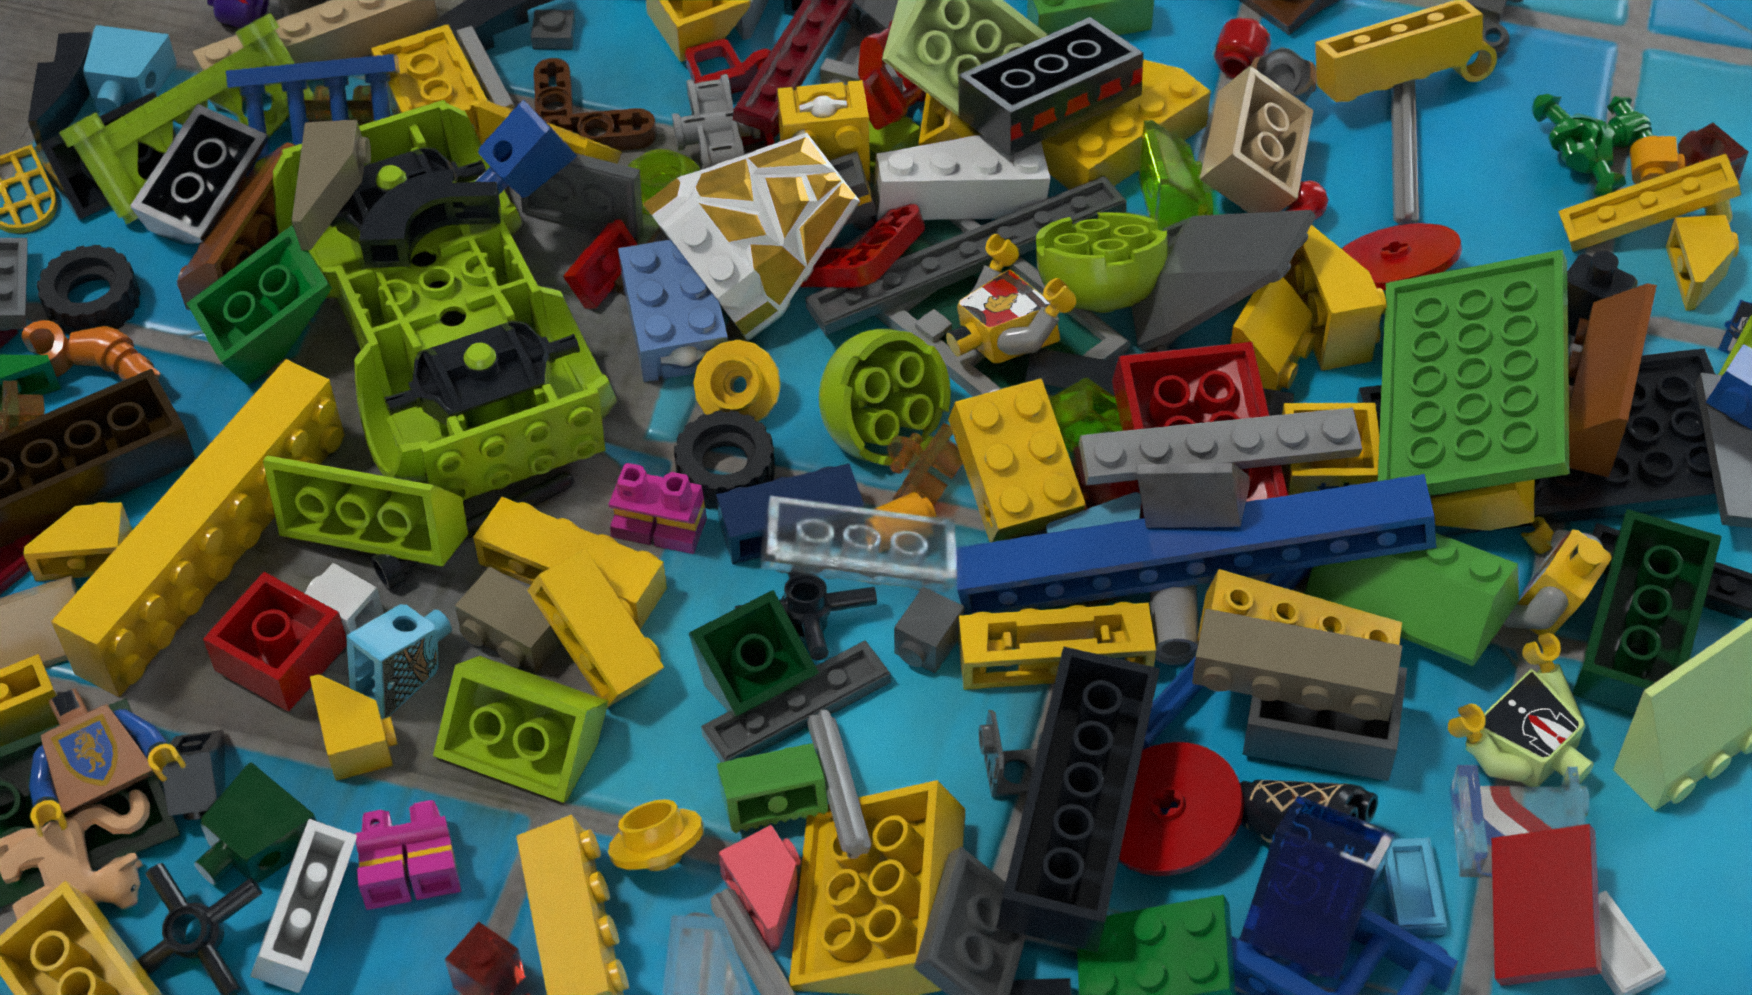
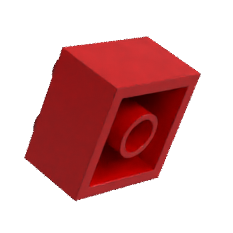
M263 572L203 638L216 672L288 712L312 686L310 676L322 675L347 646L346 634L337 610L266 572Z

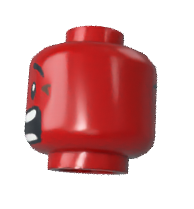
M1252 18L1231 19L1222 27L1213 50L1214 61L1224 74L1235 78L1251 66L1255 58L1268 54L1271 46L1270 34L1263 25Z

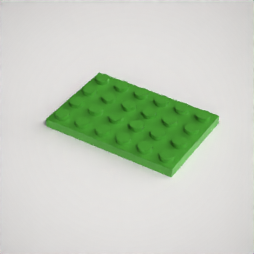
M1563 249L1386 283L1378 481L1424 474L1429 495L1432 496L1570 474L1567 259Z

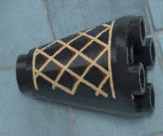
M1261 779L1254 780L1253 782L1244 780L1240 783L1244 800L1243 816L1240 824L1277 850L1291 813L1370 843L1369 840L1364 838L1368 823L1373 819L1377 810L1378 795L1367 791L1362 786L1342 783Z

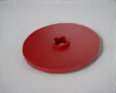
M1416 223L1398 225L1371 232L1348 243L1342 250L1370 272L1376 288L1386 290V283L1446 271L1461 256L1462 244L1459 234L1449 227L1437 224Z
M1169 742L1143 749L1118 862L1138 873L1152 876H1172L1195 870L1217 857L1234 838L1240 826L1244 809L1242 788L1230 764L1213 750L1193 743ZM1172 802L1177 803L1178 808H1170L1167 815L1162 814L1161 808L1166 809L1170 807Z

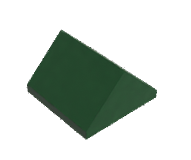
M774 590L689 633L704 686L734 718L819 674Z

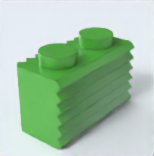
M813 743L787 747L778 751L741 757L716 764L721 796L731 831L738 833L741 829L748 831L750 827L757 829L760 825L767 827L770 822L777 825L780 820L784 823L789 819L796 821L799 816L804 819L809 814L815 817L818 812L825 815L829 810L824 775Z

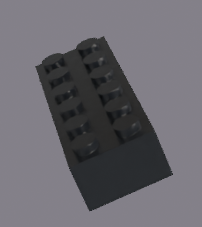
M1063 646L1002 895L997 922L998 929L1098 952L1160 668Z

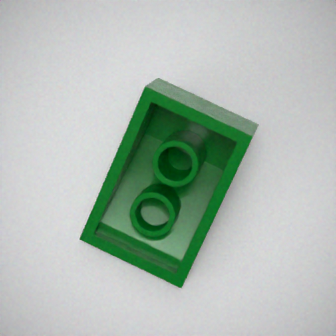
M291 225L188 301L187 305L221 364L246 385H249L284 359L332 290V286L309 250H301L294 227Z

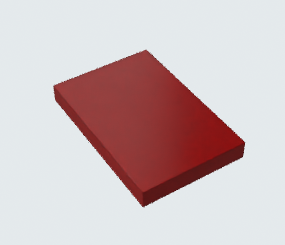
M1590 824L1491 838L1495 980L1501 986L1602 974L1596 832Z

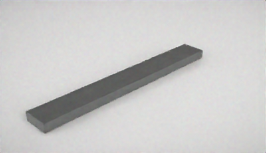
M1103 176L898 259L879 279L869 285L862 287H829L805 297L806 308L823 333L829 335L982 272L984 266H990L993 260L985 249L987 240L993 234H999L1005 241L1009 239L1016 245L1019 256L1036 249V235L1044 226L1067 217L1072 219V224H1076L1083 220L1098 219V213L1102 212L1125 213L1127 201L1107 177Z

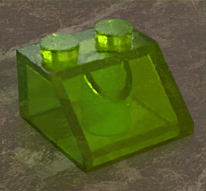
M1144 121L1138 180L1149 218L1157 220L1158 230L1163 231L1164 228L1192 216L1213 215L1210 191L1204 192V182L1200 180L1202 163L1201 161L1195 162L1191 145L1155 121Z

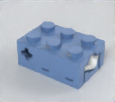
M671 239L618 248L621 276L643 382L659 380L658 376H663V379L695 374L698 364L709 350L720 343L728 342L720 303Z

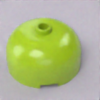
M1102 212L1098 213V219L1083 220L1076 224H1072L1070 217L1054 221L1040 229L1036 235L1039 276L1044 286L1054 278L1061 279L1076 296L1074 308L1107 313L1135 305L1147 298L1152 292L1159 273L1165 265L1168 255L1167 231L1158 230L1157 220L1129 213Z
M874 329L859 333L844 342L833 353L823 371L819 386V409L823 424L833 441L843 451L857 459L887 466H899L910 463L936 442V439L929 436V434L938 427L943 411L949 412L951 389L947 367L938 350L934 346L928 345L912 332ZM900 427L915 430L923 429L919 441L911 448L902 452L878 454L864 447V442L883 446L891 444L897 438Z

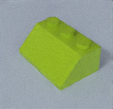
M477 656L455 665L433 756L564 803L571 795L598 745L609 701L497 661Z

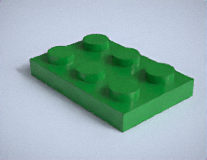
M1224 894L1106 915L1098 952L1077 948L1079 995H1236L1230 903Z

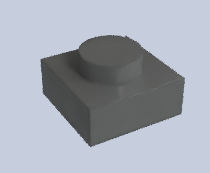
M535 10L531 32L532 49H572L576 23L574 10Z

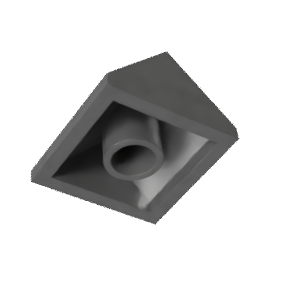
M1233 463L1137 464V478L1146 528L1241 526L1250 477Z

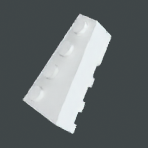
M982 134L878 153L876 155L872 190L878 212L877 221L889 210L908 204L919 206L923 220L1002 218L1046 200L1050 176L1041 142L1025 148L1023 151L1009 155Z

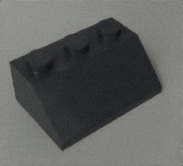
M154 91L99 117L104 125L107 126L156 98L157 95ZM173 129V140H174L175 137L177 136V134L175 133V131H174V129ZM60 134L34 147L53 185L78 220L110 206L74 146L68 148ZM138 141V174L141 178L148 180L164 154Z
M197 104L130 205L131 209L147 230L180 245L203 242L269 141V136Z

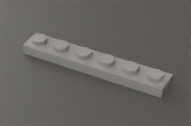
M1353 407L1081 435L1079 440L1086 485L1138 480L1137 464L1233 463L1239 469L1359 457L1363 449Z

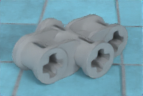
M723 74L718 80L695 83L693 79L686 80L691 115L681 117L678 113L672 114L677 150L683 151L685 146L699 144L702 169L744 155L741 137L752 136L753 139H760V130L733 121L734 108L728 75Z

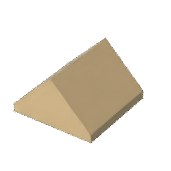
M73 575L0 598V669L36 654H39L45 667L68 660L51 621L78 592Z

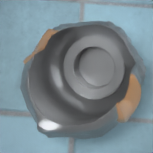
M1281 47L1275 49L1263 57L1255 58L1251 64L1254 69L1303 103L1307 102L1311 93L1316 90L1317 74L1313 62L1303 59L1289 48Z

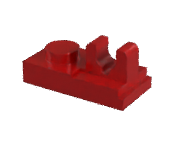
M622 220L608 223L592 244L583 251L563 275V278L585 309L597 308L614 288V282L621 274L618 248L638 245Z

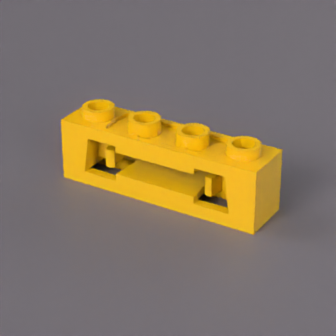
M1119 602L1114 605L1093 607L1073 605L1064 609L1049 610L1027 608L1018 612H976L972 615L959 616L958 645L963 690L1055 683L1063 646L1113 658L1124 657L1126 661L1152 667L1155 664L1156 646L1149 603L1133 604L1130 602ZM1018 664V671L986 673V667H1009Z

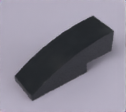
M91 32L59 33L54 62L37 63L28 123L36 145L59 135V132L66 129L77 117L90 95L84 76V65L92 38Z

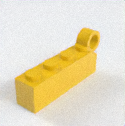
M1453 0L1315 42L1317 86L1336 103L1352 101L1357 96L1376 90H1388L1396 84L1412 79H1424L1430 76L1431 73L1452 68L1469 82H1478L1491 74L1497 62L1495 49L1483 40V13L1466 0ZM1479 51L1476 60L1472 64L1466 66L1470 57L1474 53Z

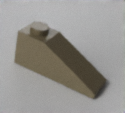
M357 120L305 122L292 215V224L302 251L313 248L361 184L364 164L371 161L370 141L368 137H362Z

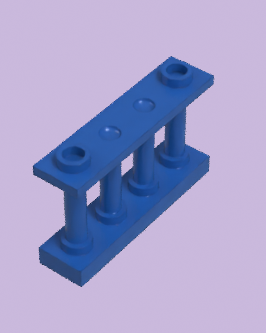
M389 54L227 70L226 78L228 88L240 89V96H245L249 127L265 134L267 133L262 94L266 93L265 86L281 84L282 92H287L293 144L299 145L302 144L305 122H307L303 90L307 89V82L323 80L324 87H328L332 121L349 120L345 86L349 85L348 78L365 76V83H370L374 121L391 116L387 82L391 81L390 73H399L400 69L398 56ZM268 142L250 168V172L259 160L269 154Z
M1270 901L1244 939H1237L1232 936L1235 986L1250 995H1358L1383 956L1410 972L1396 995H1422L1429 983L1446 992L1458 964V961L1449 956L1448 952L1440 945L1419 939L1369 909L1366 911L1358 935L1319 920L1289 965H1281L1262 953V949L1290 908ZM1339 930L1365 946L1335 992H1327L1308 981L1307 976Z

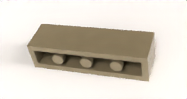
M1205 609L1192 684L1202 685L1213 691L1228 690L1254 695L1256 698L1265 701L1280 700L1300 704L1312 710L1326 709L1352 714L1363 720L1378 719L1388 721L1396 691L1402 645Z

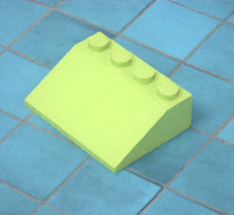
M898 0L882 60L959 117V74L1048 36V34L1004 0Z
M1752 618L1644 690L1613 770L1654 811L1670 800L1674 804L1684 800L1694 790L1697 781L1705 776H1708L1710 779L1718 776L1730 764L1732 757L1740 751L1744 754L1752 752Z

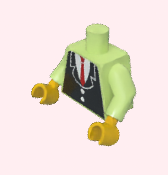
M1546 633L1538 637L1543 654L1540 652L1536 642L1525 644L1522 651L1524 659L1530 664L1539 665L1540 670L1536 673L1530 669L1485 713L1476 704L1470 703L1459 707L1458 713L1462 717L1450 719L1448 731L1457 738L1466 736L1465 750L1474 756L1484 772L1490 777L1522 782L1529 787H1539L1556 771L1573 785L1578 786L1588 776L1594 763L1576 750L1586 725L1560 664L1553 663V660L1561 652L1560 642L1555 635Z

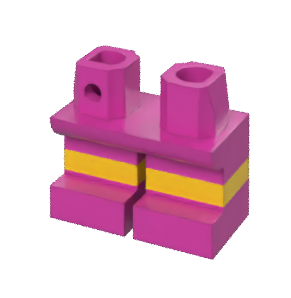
M626 463L623 466L608 507L614 508V517L610 525L611 537L650 545L652 539H654V546L690 554L695 553L707 520L702 485L690 483L687 475L675 472L664 475V477L649 475L643 466Z
M428 800L414 803L413 806L409 807L411 822L395 826L392 824L389 811L381 809L363 814L362 830L355 833V835H357L356 847L359 859V868H357L358 886L366 910L411 902L408 870L416 900L461 892L452 840L445 816H440L435 801Z

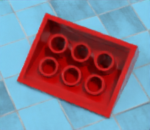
M1252 342L1124 355L1118 358L1112 384L1122 431L1269 416ZM1281 465L1241 469L1250 477L1246 502L1288 495ZM1132 480L1135 492L1140 493L1138 480ZM1142 503L1140 509V519L1144 518Z

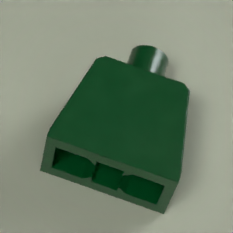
M250 762L202 817L200 825L211 848L196 860L194 865L199 873L213 885L233 868H236L247 879L251 877L257 883H260L292 862L308 820L317 821L316 817L309 809Z

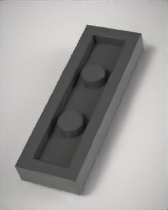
M0 238L1 331L24 329L26 327L27 238Z

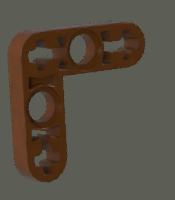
M547 58L538 62L535 66V111L547 123L570 132H578L580 136L618 151L646 148L656 140L655 118L650 111L632 108L573 113L572 81L569 65L559 58ZM549 77H556L557 86L549 87ZM553 102L564 104L561 109L555 111L544 108L547 104ZM636 127H641L640 130H634ZM593 128L607 130L605 134L597 137L586 134ZM615 128H620V132L615 133Z

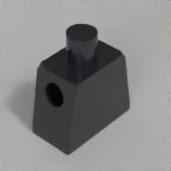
M1598 251L1593 256L1586 253L1580 254L1567 271L1569 335L1575 337L1580 318L1589 319L1594 302L1637 287L1638 281L1633 275L1617 268L1619 260L1615 254L1609 251Z

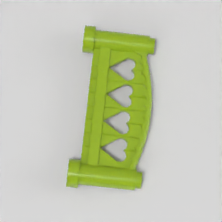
M271 13L235 32L243 48L109 125L105 126L97 112L59 132L68 148L74 146L117 217H122L126 224L138 218L130 205L147 181L138 174V141L165 154L173 142V121L183 126L196 105L199 104L208 108V101L234 114L238 122L249 126L248 118L242 112L240 89L228 88L226 71L295 64L276 32L279 25ZM281 84L265 86V94L269 95L272 100L270 109L264 110L266 133L269 138L290 117L287 92H282ZM307 84V89L303 90L306 116L308 118L317 113L319 109L316 105L318 101Z

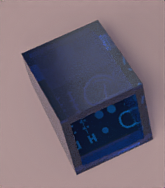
M1297 796L1275 830L1239 940L1250 944L1255 951L1268 957L1280 956L1300 964L1306 972L1318 977L1330 976L1338 980L1351 954L1395 833Z

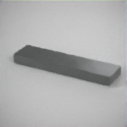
M1700 373L1695 385L1721 523L1727 526L1752 528V430L1705 403L1723 375Z
M865 640L817 665L816 668L819 671L817 676L736 718L727 712L702 725V736L720 762L754 756L808 727L807 723L810 715H818L820 710H828L831 715L891 683L890 672Z

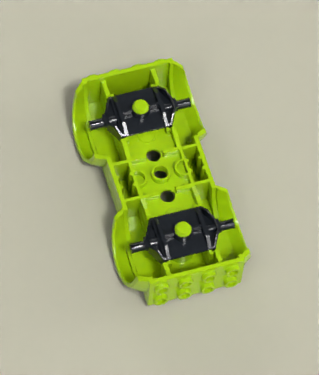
M442 100L360 125L362 137H368L370 141L371 161L364 164L361 184L309 251L332 286V290L326 298H337L361 350L354 359L357 403L365 439L379 471L386 477L435 485L461 496L464 501L482 493L504 488L511 483L537 474L547 473L554 468L577 460L587 459L594 454L606 451L602 420L616 404V396L605 374L602 375L561 291L538 287L512 237L523 223L514 203L510 202L505 190L499 194L501 224L445 226L428 233L416 244L411 254V260L413 256L420 252H428L436 256L435 262L431 265L419 267L410 260V267L365 268L359 243L360 230L368 212L389 190L413 177L440 170L453 169L456 183L474 182L490 168L489 164L478 153L481 143L466 112ZM302 144L282 149V155L273 170V196L278 235L291 225L293 226L292 215ZM435 281L446 283L441 288L428 287L429 284ZM449 311H458L466 315L464 322L457 326H446L440 321L441 317Z

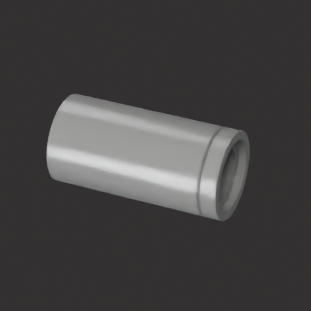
M1197 585L1171 587L1150 592L1151 621L1156 646L1155 659L1167 665L1190 663L1196 656L1199 643L1197 640L1199 633Z

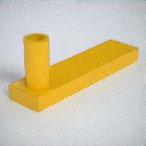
M1725 153L1559 210L1558 212L1571 249L1575 252L1704 208L1706 216L1726 215L1728 223H1730L1733 218L1730 199L1740 196L1741 191L1738 180Z

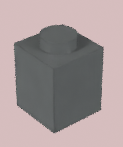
M922 587L894 627L895 654L899 655L904 662L913 667H923L936 673L958 642L959 616L964 615V606Z

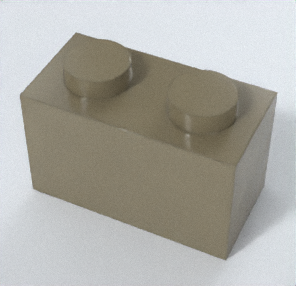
M489 566L455 605L460 626L459 630L463 637L473 645L481 646L483 644L497 652L507 664L513 667L522 666L537 674L562 642L527 590L529 588Z

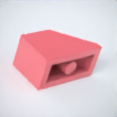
M772 825L718 853L722 879L728 888L735 890L768 949L773 953L781 945L798 889L797 866L801 865V861L792 842L788 838L781 840Z

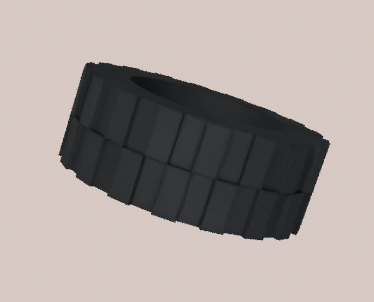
M101 245L78 246L76 249L60 253L59 257L49 261L48 266L41 271L40 281H37V289L48 321L58 324L63 332L69 334V336L71 332L101 326L119 329L124 326L128 319L131 320L135 314V309L139 307L140 300L138 296H141L132 266L130 262H127L126 256L122 253H117L114 248L101 247ZM104 280L110 284V290L96 300L74 303L68 299V293L82 283Z
M722 410L714 411L713 414L709 415L703 414L696 421H690L685 426V430L679 433L677 437V446H674L676 473L687 475L690 483L702 485L705 508L718 509L716 494L729 492L738 487L746 488L774 480L775 457L773 439L771 434L766 432V427L761 422L755 421L754 417L748 414L742 415L738 411L722 412ZM718 447H736L742 449L747 456L745 467L732 474L710 473L704 468L702 463L705 453Z

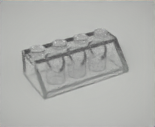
M770 496L762 536L760 569L775 570L780 573L812 574L826 579H845L867 582L873 585L907 587L919 591L922 587H925L932 591L946 593L956 585L957 581L955 520Z

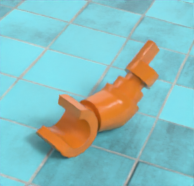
M41 320L26 326L21 334V339L30 352L48 355L56 377L66 373L73 364L101 367L104 371H113L122 380H126L149 369L153 370L157 379H159L161 374L154 368L152 362L141 353H138L134 348L133 341L126 334L115 328L101 326L71 332L70 337L67 338L58 324L52 321Z

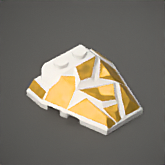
M804 133L678 177L644 202L643 206L669 240L671 239L749 342L783 316L790 306V300L803 281H807L814 270L813 266L826 247L831 246L859 205L860 200L811 137Z

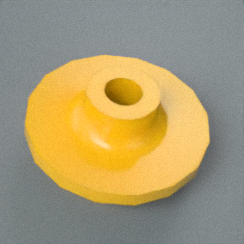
M742 340L723 342L709 350L698 364L693 382L696 401L704 414L709 415L713 414L714 411L721 410L722 412L738 411L739 414H748L754 417V420L757 422L767 417L778 402L781 388L779 368L771 355L757 344ZM743 377L747 383L746 389L741 393H737L734 390V382L736 379Z
M663 799L643 803L631 809L619 820L618 829L620 832L609 843L608 855L616 867L627 870L647 868L650 871H661L678 863L682 858V854L696 845L704 834L702 817L695 811L678 809L677 804L671 800Z

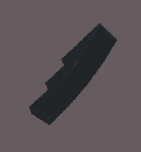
M465 0L437 18L421 32L448 24L458 42L456 30L472 26L486 51L495 47L493 35L528 23L527 10L554 0Z

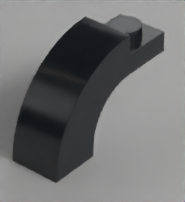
M452 169L422 174L395 186L374 204L361 227L359 243L365 268L410 267L411 254L416 244L425 235L441 227L469 224H501V205L497 182L474 181L456 183Z

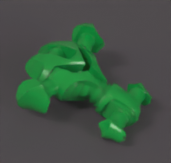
M1538 95L1532 105L1534 118L1538 122L1548 118L1555 124L1548 140L1552 149L1562 152V161L1567 166L1581 173L1594 174L1598 183L1593 194L1596 197H1600L1625 186V176L1612 172L1610 169L1614 161L1613 148H1625L1633 145L1641 138L1654 136L1649 118L1643 113L1634 111L1630 106L1632 99L1630 97L1614 96L1607 108L1612 115L1616 114V116L1606 123L1605 121L1579 113L1570 116L1559 106L1562 96Z

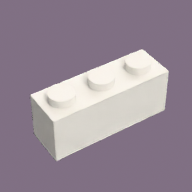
M311 819L308 820L250 977L297 993L300 992L309 974L357 835Z

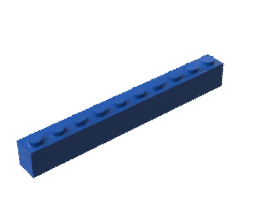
M1421 474L1249 501L1245 504L1240 527L1146 528L1145 518L957 547L954 548L957 591L960 603L964 606V615H972L976 612L1005 613L1018 612L1027 608L1042 609L1159 591L1171 587L1211 583L1218 569L1250 577L1437 547L1434 512L1425 475Z

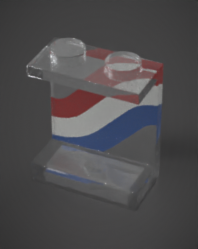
M1457 765L1450 788L1459 877L1492 878L1491 838L1586 824L1585 816L1588 815L1589 792L1586 786H1580L1578 767H1567L1560 787L1480 786L1477 765Z

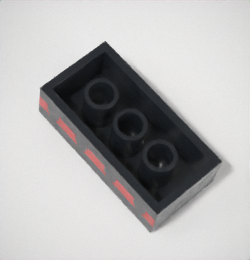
M1091 17L1086 18L959 74V118L1009 155H1012L1141 96L1144 53Z

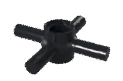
M796 552L789 553L784 558L789 580L785 583L784 595L779 601L799 637H805L810 657L813 660H822L829 653L823 631L827 626V617L830 612L877 605L875 587L827 593V585L822 578L806 573L802 556Z
M164 863L151 867L146 872V876L169 913L162 925L164 940L136 960L149 976L177 955L188 959H199L220 995L238 994L242 988L219 953L218 948L224 938L223 922L263 894L258 883L250 877L208 907L200 903H188ZM198 918L201 924V932L199 937L190 944L186 938V930L190 922Z

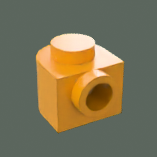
M1676 136L1644 137L1637 140L1630 148L1631 173L1635 184L1685 168L1684 154H1678Z

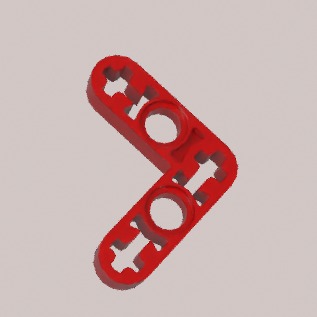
M908 204L889 210L853 248H826L813 266V272L807 281H803L800 287H862L875 282L925 230V223L919 206Z

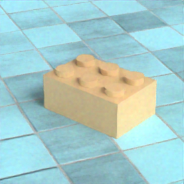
M1249 66L1218 91L1200 180L1248 213L1280 212L1298 198L1313 110L1252 66Z

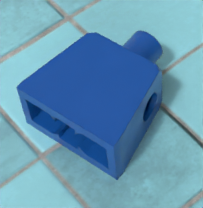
M523 99L479 148V155L489 164L490 168L476 181L497 182L499 194L510 186L522 198L528 197L574 160L577 155Z

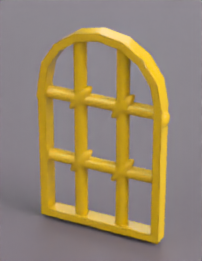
M31 144L0 155V165L12 161L17 172L14 177L3 181L0 177V193L5 202L3 204L4 207L0 208V215L9 212L15 224L12 225L0 221V229L8 233L23 234L35 231L45 226L55 216L58 208L55 195L56 190L51 186ZM31 154L38 168L24 173L18 159ZM41 174L48 191L34 195L28 181H30L31 177ZM21 181L27 194L26 199L12 203L6 189H8L9 185ZM51 197L50 207L43 214L39 204L41 200ZM32 204L38 219L31 223L22 224L17 212L19 208Z

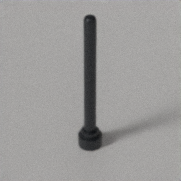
M561 472L509 498V500L517 503L525 502L535 506L571 488L574 484V478L569 472ZM495 506L466 519L468 535L464 541L476 534ZM375 554L371 556L374 570L386 589L406 581L405 576L412 572L411 568L421 563L396 558L388 554Z

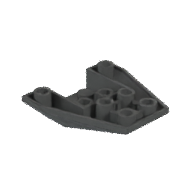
M1312 210L1192 216L1164 228L1163 231H1167L1168 247L1165 265L1159 273L1157 282L1148 297L1132 305L1138 346L1143 351L1158 345L1168 346L1179 336L1270 282L1274 283L1283 278L1291 268L1289 262L1296 250L1307 241V231L1316 215Z

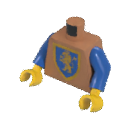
M76 688L68 690L49 700V704L60 726L42 734L41 740L43 745L33 753L29 782L33 804L30 818L39 837L44 836L42 827L50 820H57L61 831L67 828L64 814L70 816L83 806L93 805L155 774L159 780L164 782L167 780L162 773L164 766L170 762H178L183 769L186 766L185 761L176 748L168 744L158 729L151 723L127 709L112 711L107 704L88 712Z

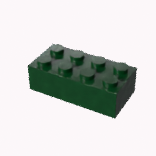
M1626 510L1611 555L1612 559L1608 566L1572 692L1573 696L1635 714L1644 690L1690 659L1722 536L1633 510Z

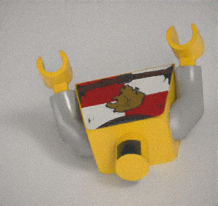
M993 234L987 240L985 246L986 252L993 260L990 266H984L970 294L959 301L957 309L961 326L948 332L946 339L951 351L957 357L976 348L992 363H1002L1024 354L1035 353L1040 348L1060 341L1058 321L1060 319L1057 315L1059 312L1067 313L1071 311L1076 305V296L1059 278L1049 281L1042 295L1012 270L1009 269L1002 273L1003 266L1007 267L1014 264L1018 259L1019 253L1016 245L1009 239L1005 241L999 234Z
M1538 516L1531 523L1536 530L1531 533L1522 532L1520 535L1537 554L1545 553L1551 548L1552 550L1547 554L1519 596L1518 604L1508 616L1504 625L1507 628L1530 629L1538 636L1546 633L1554 635L1587 598L1611 561L1612 556L1603 548L1600 540L1595 536L1581 533L1574 529L1571 531L1559 529L1554 533L1546 521Z

